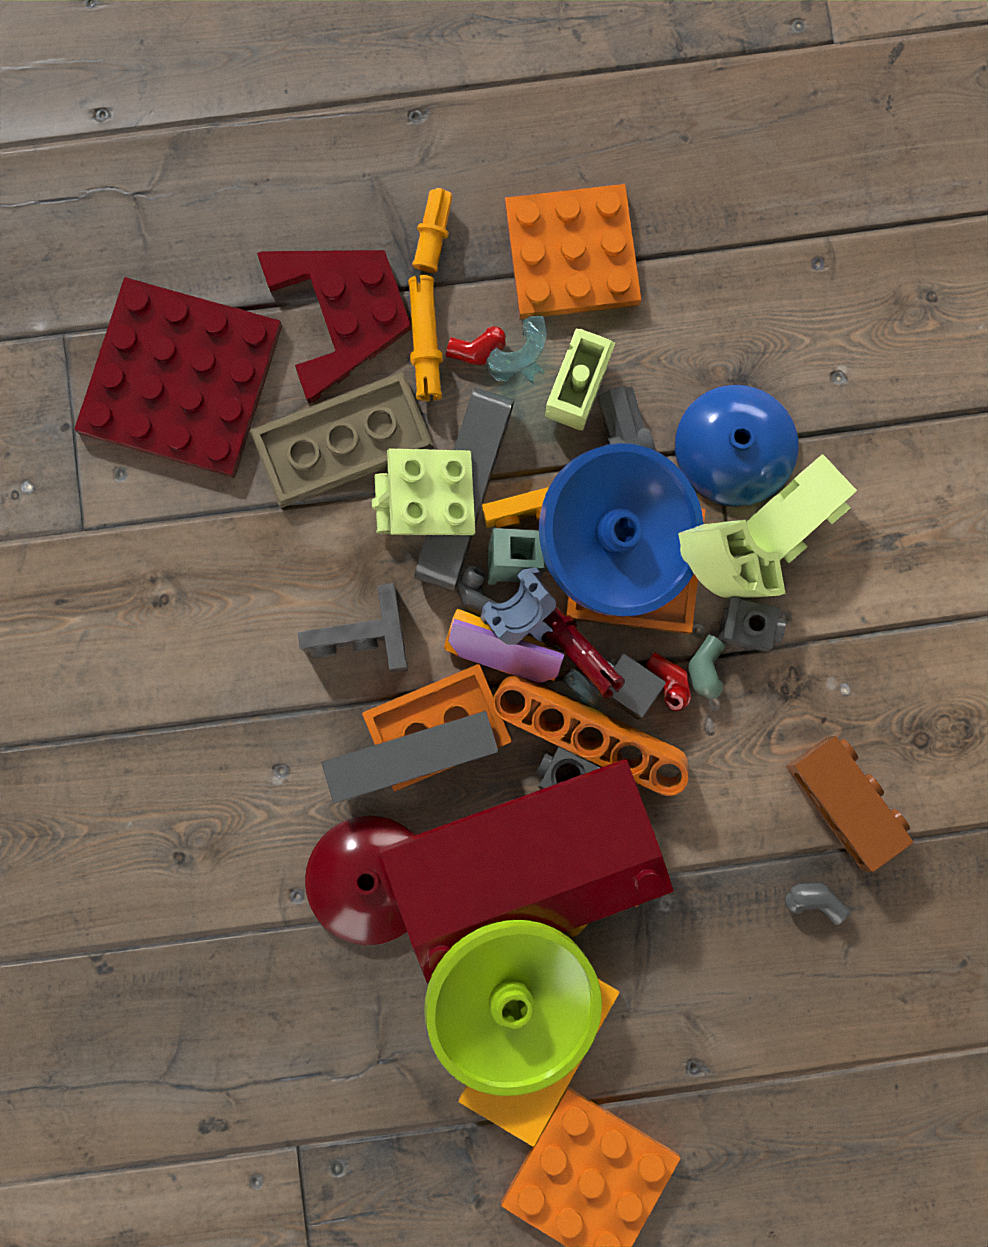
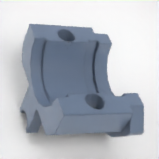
M534 567L523 569L517 575L520 579V587L513 598L501 604H494L488 601L482 608L481 620L485 624H489L497 637L506 645H516L528 633H531L541 642V637L545 632L553 631L543 620L556 609V600L541 582V573Z

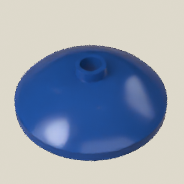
M728 385L704 393L687 408L679 422L675 435V456L679 469L685 474L698 494L724 506H749L768 499L787 482L794 470L798 457V435L788 411L768 393L750 386ZM744 433L748 438V443L744 445L737 443L734 434Z

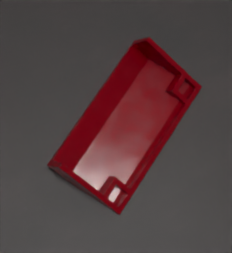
M626 759L379 848L408 936L427 983L430 982L434 970L444 955L463 937L481 927L502 921L527 920L551 926L564 933L674 892L663 855Z

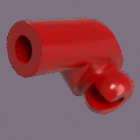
M492 326L487 328L482 335L472 342L451 337L447 346L446 357L474 365H485L501 354L506 346V335L501 328Z
M653 652L644 668L666 682L663 687L666 706L672 711H681L691 701L688 674L680 666Z

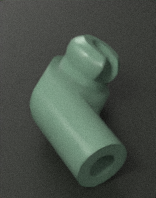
M712 635L707 636L689 662L688 667L694 690L699 695L710 700L719 697L723 691V683L718 679L714 663L726 647L722 641Z

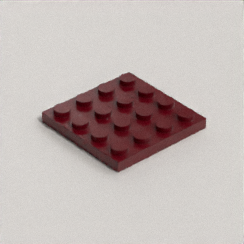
M124 277L74 430L80 435L235 478L282 329L281 321Z

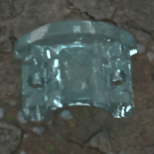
M529 316L523 321L522 336L526 340V344L522 349L517 352L506 353L495 348L490 353V356L487 358V371L496 380L507 382L516 372L520 371L534 384L533 376L536 373H545L536 363V360L544 350L547 336L543 316Z

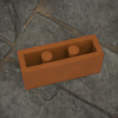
M836 736L826 737L788 764L786 768L862 871L873 873L914 843L907 833L910 830V826L895 808L890 810L881 796L884 795V790L871 774L864 775L855 762L859 757L853 747L845 739L839 741Z

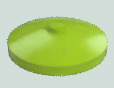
M509 920L493 923L471 932L458 941L444 955L434 970L428 984L424 1016L432 1048L441 1064L453 1077L466 1086L483 1093L498 1096H515L532 1093L554 1084L580 1063L597 1034L602 1012V997L598 978L592 965L583 951L568 936L551 926L539 922Z

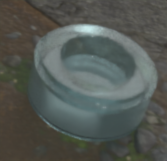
M572 668L564 677L563 683L590 707H595L603 698L593 683L578 670Z

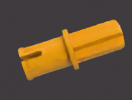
M436 188L429 192L423 223L417 226L420 236L415 258L412 262L413 268L427 273L438 272L443 240L449 236L446 226L453 199L452 193Z

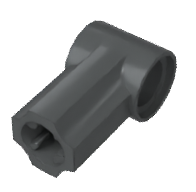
M633 386L616 387L598 396L599 406L608 434L606 439L607 445L618 443L635 444L656 451L649 429H644Z

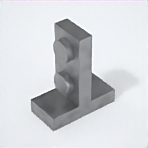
M395 584L377 586L382 619L297 632L299 648L305 653L311 652L312 658H323L337 655L336 648L353 646L354 652L378 649V642L385 641L389 670L392 673L409 671Z

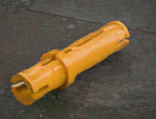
M420 275L421 283H417L416 276L408 279L414 351L410 353V362L415 366L416 399L428 402L430 401V395H433L434 401L442 398L439 364L443 362L441 351L438 350L434 278L428 275Z

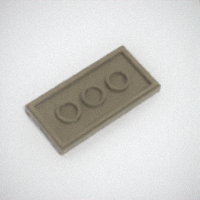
M404 371L250 430L280 508L388 467L387 450L389 448L434 449Z

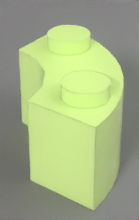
M822 454L746 522L750 535L759 548L768 553L778 552L779 560L784 558L790 563L808 547L802 541L824 520L827 519L833 524L851 508L845 501L857 490Z
M746 520L703 524L678 533L683 560L689 564L697 579L712 593L724 598L768 597L786 594L778 552L768 553L759 548L750 535Z

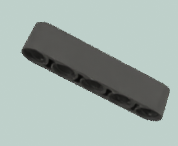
M474 387L454 450L471 451L476 527L509 423L514 399ZM426 535L414 579L455 591L457 579L462 572L473 535Z

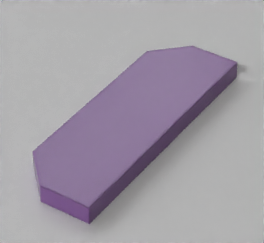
M454 619L448 641L461 658L538 683L558 677L564 658L563 653L522 640L516 645H506L497 637L494 631Z

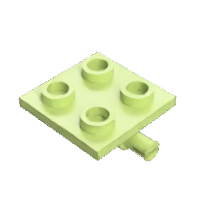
M391 448L387 450L388 474L381 473L374 476L375 498L371 501L372 509L376 510V533H391V535L475 534L471 451Z

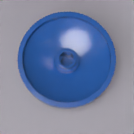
M618 443L598 447L579 455L557 474L546 492L542 503L539 519V539L543 558L550 574L558 586L572 600L596 613L611 616H635L654 611L666 605L686 587L694 573L681 556V544L678 533L703 525L704 521L700 502L694 488L685 474L671 460L659 452L644 446Z

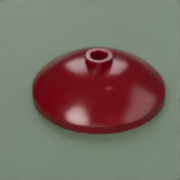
M361 816L339 823L318 841L307 863L305 889L311 910L325 929L344 941L359 945L383 944L397 939L407 932L379 848L415 836L412 831L389 818ZM367 873L374 878L375 883L372 889L364 890L360 887L359 878L362 874Z

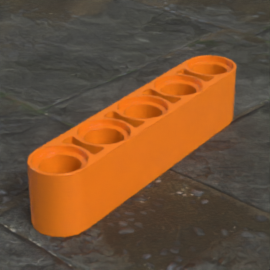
M510 675L499 685L494 695L493 707L496 714L504 721L602 767L626 759L620 754L619 750L624 746H635L641 751V756L636 759L626 760L636 783L665 796L677 795L687 786L689 779L688 759L680 749L541 683ZM509 690L518 691L525 698V703L518 706L511 705L505 699L504 693ZM546 709H556L561 712L564 720L556 724L550 723L545 720L542 712ZM586 727H594L602 733L603 737L598 741H588L582 736L581 730ZM665 764H672L678 767L681 772L675 777L668 778L661 775L658 769Z

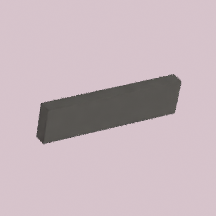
M483 711L322 761L321 764L334 804L489 756L499 751L487 712Z

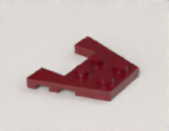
M385 250L261 251L257 253L270 292L309 279L312 281L335 348V352L295 365L308 403L316 401L326 389L336 382L339 384L350 375L349 372L368 358L371 360L411 330V324Z

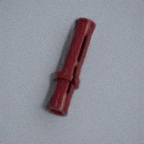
M556 607L543 620L553 630L552 632H546V639L552 645H558L604 698L612 697L614 694L609 688L612 686L618 692L623 687L625 679L612 668L578 631L576 621L570 615H564Z

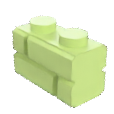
M576 328L569 350H567L546 404L545 417L577 430H584L612 357L615 342Z

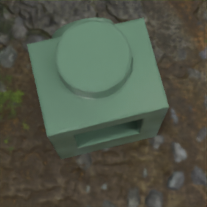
M493 528L487 546L488 585H496L497 581L520 582L517 575L523 569L536 567L541 576L543 572L549 571L541 551L539 531Z

